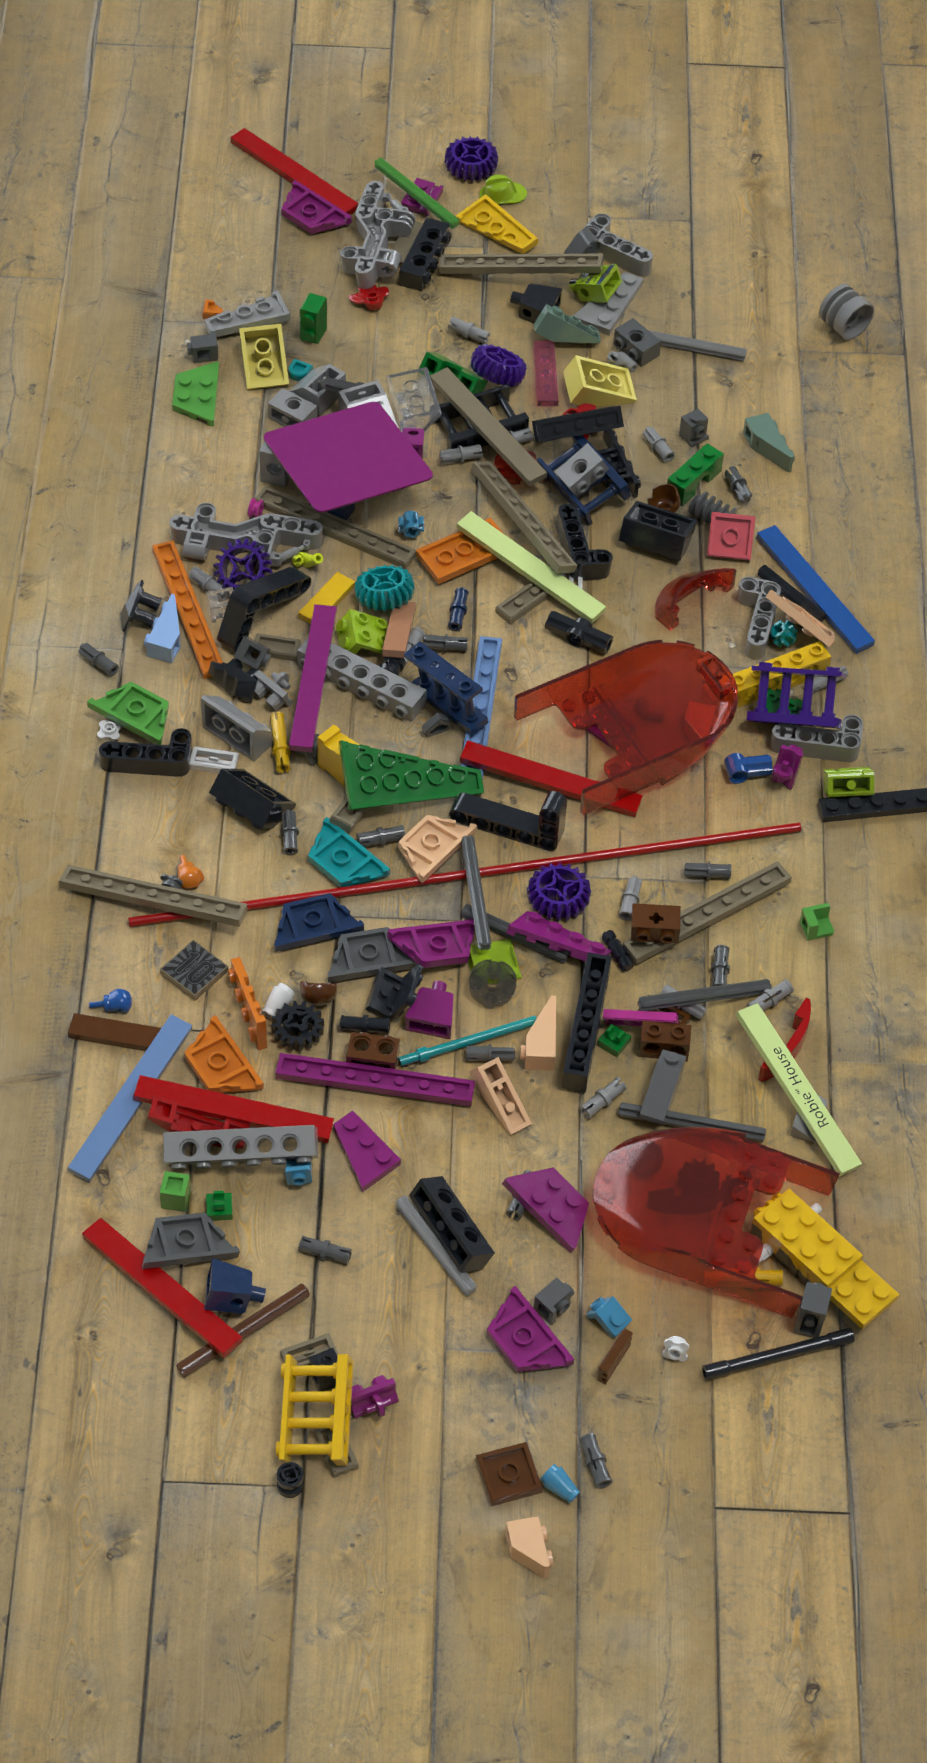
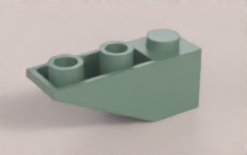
M546 304L534 323L535 333L552 342H601L600 333L595 327L582 324L573 315L567 316L557 306L551 307Z
M769 413L745 418L743 434L750 447L785 471L791 472L795 456L793 451L789 450L784 435L780 434L776 421L772 420Z

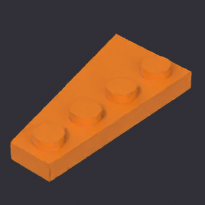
M241 958L231 959V969H228L230 983H235L236 985L234 993L237 1003L242 1002V1018L250 1026L247 1028L249 1039L251 1042L255 1041L258 1050L267 1048L266 1019L264 1015H261V1007L255 999L252 985L248 986L249 978Z

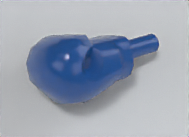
M117 988L111 991L109 995H104V1001L89 1002V1008L104 1007L106 1012L120 1011L127 1013L132 1006V997L129 991Z

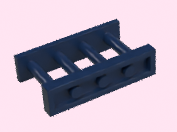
M583 435L572 436L574 444L571 449L548 465L540 457L537 459V462L547 472V478L545 479H548L561 495L577 508L580 520L584 519L588 525H591L593 522L589 512L613 495H619L625 501L631 494L628 484ZM588 443L603 459L609 470L605 472L602 478L592 483L584 493L601 481H607L609 488L583 505L577 498L584 493L576 497L553 471L562 466Z
M421 641L404 653V657L418 667L419 677L412 681V683L427 690L426 702L442 714L448 716L450 720L471 736L489 723L488 717L474 707L473 698L483 691L479 684Z

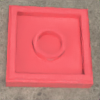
M712 512L707 556L751 560L756 516Z

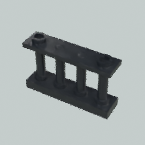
M509 384L473 394L490 413V407L501 406L507 418L498 421L507 431L516 432L529 428V417L526 412L516 415L508 403L510 396ZM450 402L431 407V424L442 422L449 434L447 450L455 449L458 446L468 447L480 444L483 447L490 445ZM461 416L468 430L457 432L450 419Z
M610 406L531 421L535 442L539 443L624 427L621 406Z

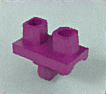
M793 744L789 747L786 745L780 747L771 781L782 783L789 789L794 787L804 755L802 748Z
M380 1375L371 1381L372 1386L365 1389L359 1384L352 1386L351 1410L354 1418L376 1411L379 1417L385 1416L384 1408L399 1402L394 1379L387 1380L384 1375Z

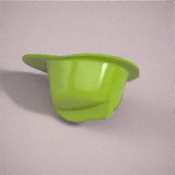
M497 174L486 180L485 186L480 190L479 197L481 198L486 194L497 204L519 203L527 197V190L524 186L513 182L507 176Z

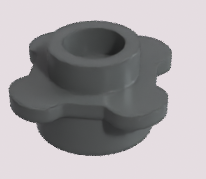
M161 875V885L182 889L183 882L181 879L173 875Z

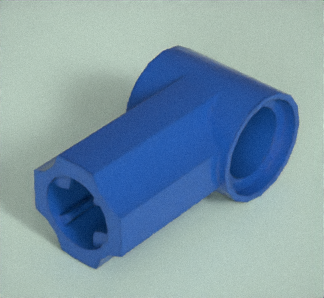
M733 753L724 759L729 781L734 784L743 783L749 777L772 775L773 772L770 755L744 757L740 753Z

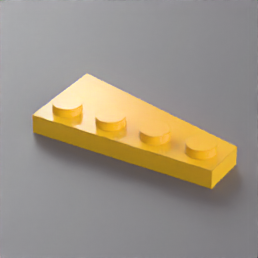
M486 194L456 215L460 224L521 254H525L538 244V238Z

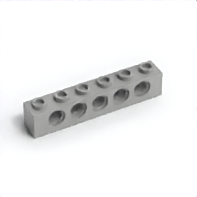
M308 638L297 650V662L302 668L304 666ZM331 643L325 680H329L342 689H347L357 694L360 698L367 699L377 704L380 708L387 709L398 717L405 718L411 722L425 707L427 699L426 689Z
M315 1125L163 1132L164 1163L171 1166L173 1170L186 1169V1165L195 1164L196 1168H211V1164L221 1163V1167H235L236 1162H246L247 1166L262 1165L261 1161H271L273 1165L287 1164V1160H297V1163L304 1164L312 1163V1159L318 1158V1133ZM291 1139L297 1140V1148L294 1151L288 1152L285 1150L287 1141ZM264 1141H271V1150L267 1153H262L260 1145ZM239 1142H246L247 1149L243 1154H236L235 1147ZM215 1143H220L222 1145L221 1152L218 1155H211V1146ZM195 1144L197 1147L196 1153L191 1157H187L185 1155L186 1147Z

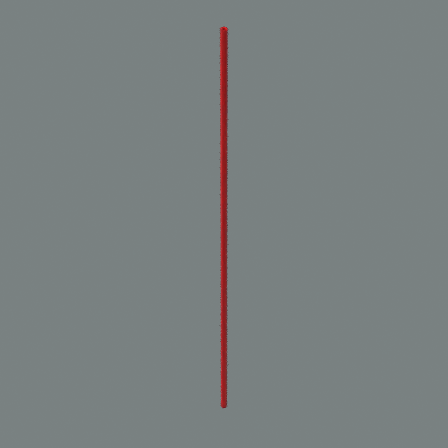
M798 822L481 867L479 870L480 876L485 877L540 869L541 866L548 868L550 862L554 866H557L559 862L562 865L801 832L802 828L801 823ZM466 870L432 874L423 883L417 877L242 901V903L247 904V910L281 906L285 903L328 893L337 898L467 879ZM164 912L129 917L128 921L129 927L196 917L174 912Z

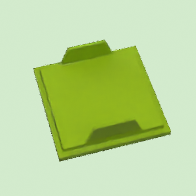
M511 939L491 942L489 950H480L478 944L471 945L468 964L475 987L522 979Z

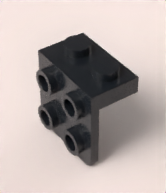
M418 963L403 978L381 967L376 973L364 1010L380 1018H390V1022L395 1017H400L408 1006L411 1007L417 998L415 990L423 979V974H421L423 966Z

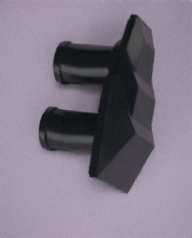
M143 580L135 586L120 613L123 632L126 631L129 621H136L149 628L153 626L156 615L139 609L138 604L157 611L162 598L144 592L142 588Z
M233 658L227 664L211 661L208 673L218 681L217 683L225 688V691L252 703L258 680L255 674L258 670L251 669L247 673L242 670L243 664L237 658Z

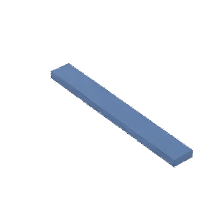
M480 636L473 681L479 684L483 691L473 698V703L476 709L488 717L489 723L473 736L466 732L464 747L467 740L484 746L488 745L502 638ZM461 763V766L481 770L483 780V769Z
M172 1014L169 1016L68 1166L70 1173L90 1183L143 1103L133 1100L139 1075L159 1079L191 1032V1024Z

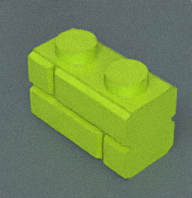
M870 767L838 768L836 770L824 769L823 771L824 792L828 797L874 795V771Z

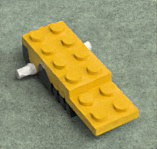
M790 1188L783 1194L776 1192L771 1197V1200L769 1199L765 1202L763 1207H758L753 1212L754 1217L750 1233L753 1239L761 1246L754 1252L755 1254L751 1255V1260L758 1265L762 1260L764 1261L772 1255L793 1276L799 1278L804 1286H806L807 1282L821 1283L826 1287L832 1288L830 1300L863 1330L896 1302L900 1294L862 1261L863 1254L818 1215L822 1212V1208L818 1203H814L811 1207L808 1206Z

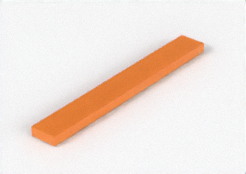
M172 540L152 545V551L170 596L171 594L175 595L177 613L204 679L211 678L212 676L208 673L211 661L221 664L223 662L175 543Z

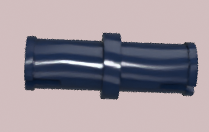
M463 587L456 588L453 603L450 605L451 615L448 628L452 631H460L462 629L463 618L467 613L466 603L469 591Z

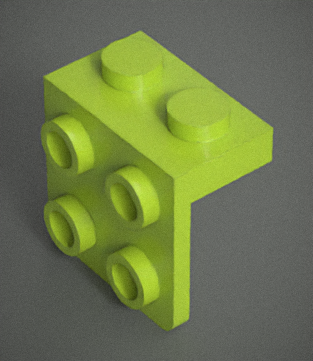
M349 609L336 624L339 647L354 654L361 648L382 654L388 622L385 619Z

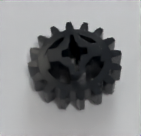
M293 1001V1006L289 1007L288 1004L284 1003V1010L276 1009V1016H272L271 1032L274 1033L275 1041L280 1040L281 1047L288 1044L291 1051L295 1046H298V1049L302 1051L304 1045L312 1048V1041L320 1042L319 1036L324 1034V1018H321V1011L315 1012V1005L306 1007V1001H303L301 1005H297V1002Z

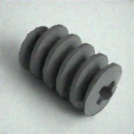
M708 492L696 495L688 509L691 515L695 514V517L698 519L702 518V521L705 523L709 522V525L711 524L712 512L737 513L736 508L729 512V504L724 505L722 508V500H718L715 504V496H711L708 499Z

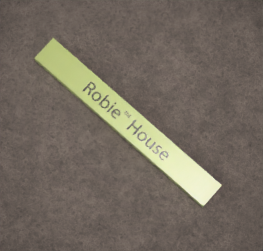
M756 1003L738 1011L735 1016L839 1177L860 1168L862 1163L759 1004Z

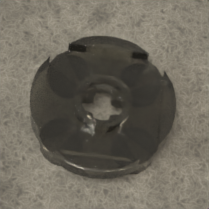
M492 959L483 960L476 964L470 973L468 980L469 992L478 1003L483 1004L488 1009H492L508 1003L513 998L517 987V978L514 970L507 963L492 961ZM488 979L492 981L497 980V987L488 986Z

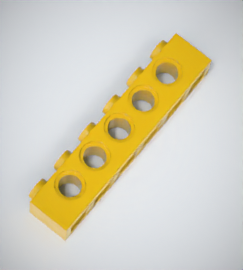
M821 641L765 662L773 663L772 667L826 671V667H830L832 656ZM752 667L704 684L702 685L700 703L715 706V716L758 701L760 673L751 670ZM769 673L768 688L774 691L776 688L781 690L783 674ZM792 675L791 688L803 684L805 676Z

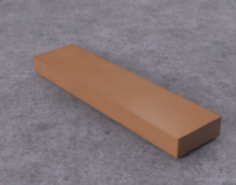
M416 602L402 604L401 608L395 607L391 611L382 656L405 658L404 653H406L416 611Z

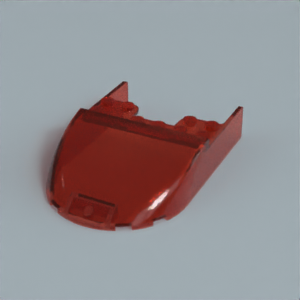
M653 640L634 645L515 696L514 718L518 721L551 706H556L573 728L584 730L595 725L599 728L618 756L607 760L604 764V772L608 779L582 790L580 812L585 815L656 783H660L663 786L690 768L712 748L732 722L738 706V688L729 668L710 651L704 652L695 648V644L677 640L676 643H663L662 640Z
M680 1127L658 1130L632 1137L610 1151L596 1173L592 1194L593 1204H595L598 1215L597 1220L606 1236L609 1235L619 1245V1250L632 1259L652 1268L788 1318H793L803 1297L756 1278L755 1273L763 1251V1244L757 1236L742 1231L754 1190L766 1195H776L780 1192L784 1180L829 1196L839 1178L838 1172L745 1139L746 1133L709 1127Z

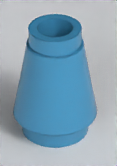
M553 1464L540 1479L544 1483L543 1486L566 1500L569 1504L580 1493L562 1466L558 1467L556 1464Z

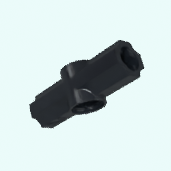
M551 611L545 623V629L564 636L567 642L574 647L585 645L603 654H607L613 642L614 636L593 628L592 624L582 617L574 620L556 611Z

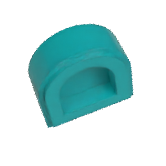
M294 359L288 368L289 377L294 381H300L313 370V365Z

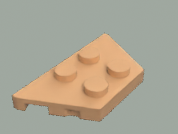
M770 590L766 595V598L787 613L785 618L794 624L797 623L802 626L801 630L808 636H814L828 647H831L836 641L834 639V632L801 606L785 597H780L773 590Z
M426 815L399 840L398 848L419 881L423 883L462 846L463 836H472L476 833L477 825L470 823L469 827L457 825L456 820L440 819L436 816Z

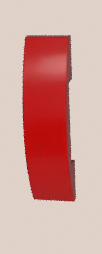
M807 997L795 1013L792 1028L796 1031L786 1045L794 1059L801 1050L808 1031L811 1000ZM765 1061L760 1067L758 1080L761 1082L774 1077Z
M156 1095L153 1097L147 1117L150 1121L169 1132L249 1128L250 1126L228 1118L224 1122H220L177 1108L178 1102ZM239 1142L235 1149H243L245 1142ZM215 1143V1144L212 1145V1146L222 1147V1145H221L220 1143Z

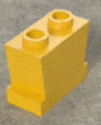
M334 724L317 737L318 766L324 771L327 770L339 783L345 786L338 741L343 740L352 744H360L341 733V729Z

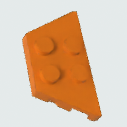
M216 1015L212 1016L208 1027L198 1034L196 1041L184 1052L186 1061L206 1090L219 1093L263 1089V1081Z

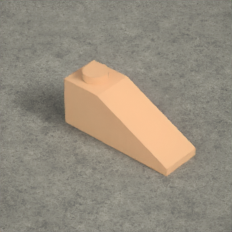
M551 995L527 1033L526 1045H521L520 1060H525V1069L554 1070L556 996Z
M499 1057L469 1071L472 1079L475 1080L481 1096L509 1135L532 1124Z

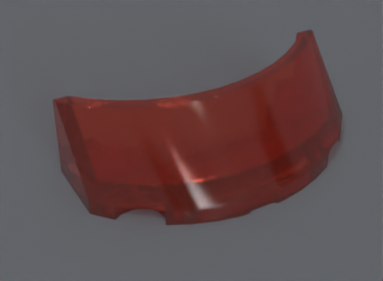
M736 569L702 570L677 577L669 582L660 592L655 606V618L671 631L679 625L677 615L680 608L676 603L702 586L710 592L714 591L715 587H722V591L727 593L734 588Z

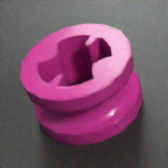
M256 498L251 499L248 507V517L262 515L264 500L256 501Z

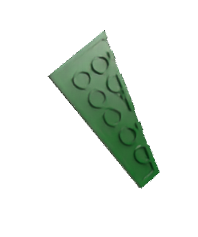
M338 741L349 810L455 798L459 793L471 795L484 793L481 770L441 763L432 759H422L418 756L385 749L380 750L362 744H352L348 741Z

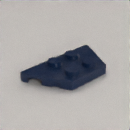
M330 893L285 903L282 909V917L279 921L277 938L274 942V950L277 952L340 937L342 934L364 931V923L352 917L350 910L344 905L339 904L338 900Z

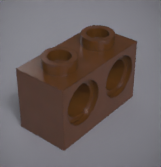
M642 1021L639 1057L659 1059L662 1050H667L686 1056V1062H688L691 1025Z
M351 1032L346 1062L396 1069L400 1052V1038L388 1035H371L366 1032Z

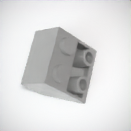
M331 364L313 369L289 390L297 396L317 405L318 415L339 398V392L322 389V385L319 383L320 380H323V377H330L346 381V373Z

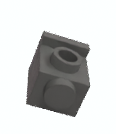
M210 331V334L190 337V342L186 343L187 353L192 355L193 363L218 360V344L215 331Z
M699 409L682 416L679 435L691 447L708 440V418Z
M247 636L243 637L234 657L258 670L262 666L266 667L272 655L269 654L270 648ZM255 649L259 651L258 658H254L252 655Z
M555 1278L535 1295L534 1309L553 1325L556 1321V1315L558 1313L563 1314L569 1308L574 1290L569 1284L562 1283L558 1278Z

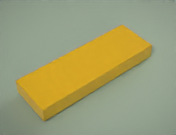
M336 572L298 612V618L311 624L315 604L337 606L354 588L355 581Z

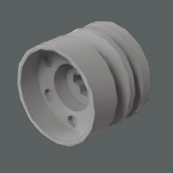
M841 284L830 291L824 298L819 308V317L830 327L834 328L844 339L852 340L869 326L875 310L874 306L860 296L848 284Z

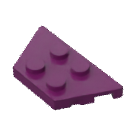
M296 180L293 181L291 192H288L286 202L283 203L281 208L282 216L310 234L352 223L351 215Z
M474 919L388 929L387 938L414 962L421 964L423 968L467 963L475 928Z
M554 1167L507 1177L502 1185L572 1253L577 1247L589 1202Z
M516 1286L512 1287L504 1304L502 1303L496 1318L492 1320L487 1328V1335L516 1372L573 1365L574 1358L519 1289Z

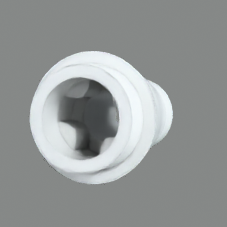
M283 983L274 986L265 1007L261 1011L262 1014L272 1020V1016H276L277 1008L283 1010L284 1003L289 1005L293 1002L294 991Z

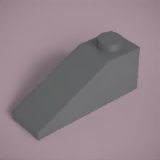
M662 1050L639 1118L663 1125L682 1079L686 1056Z

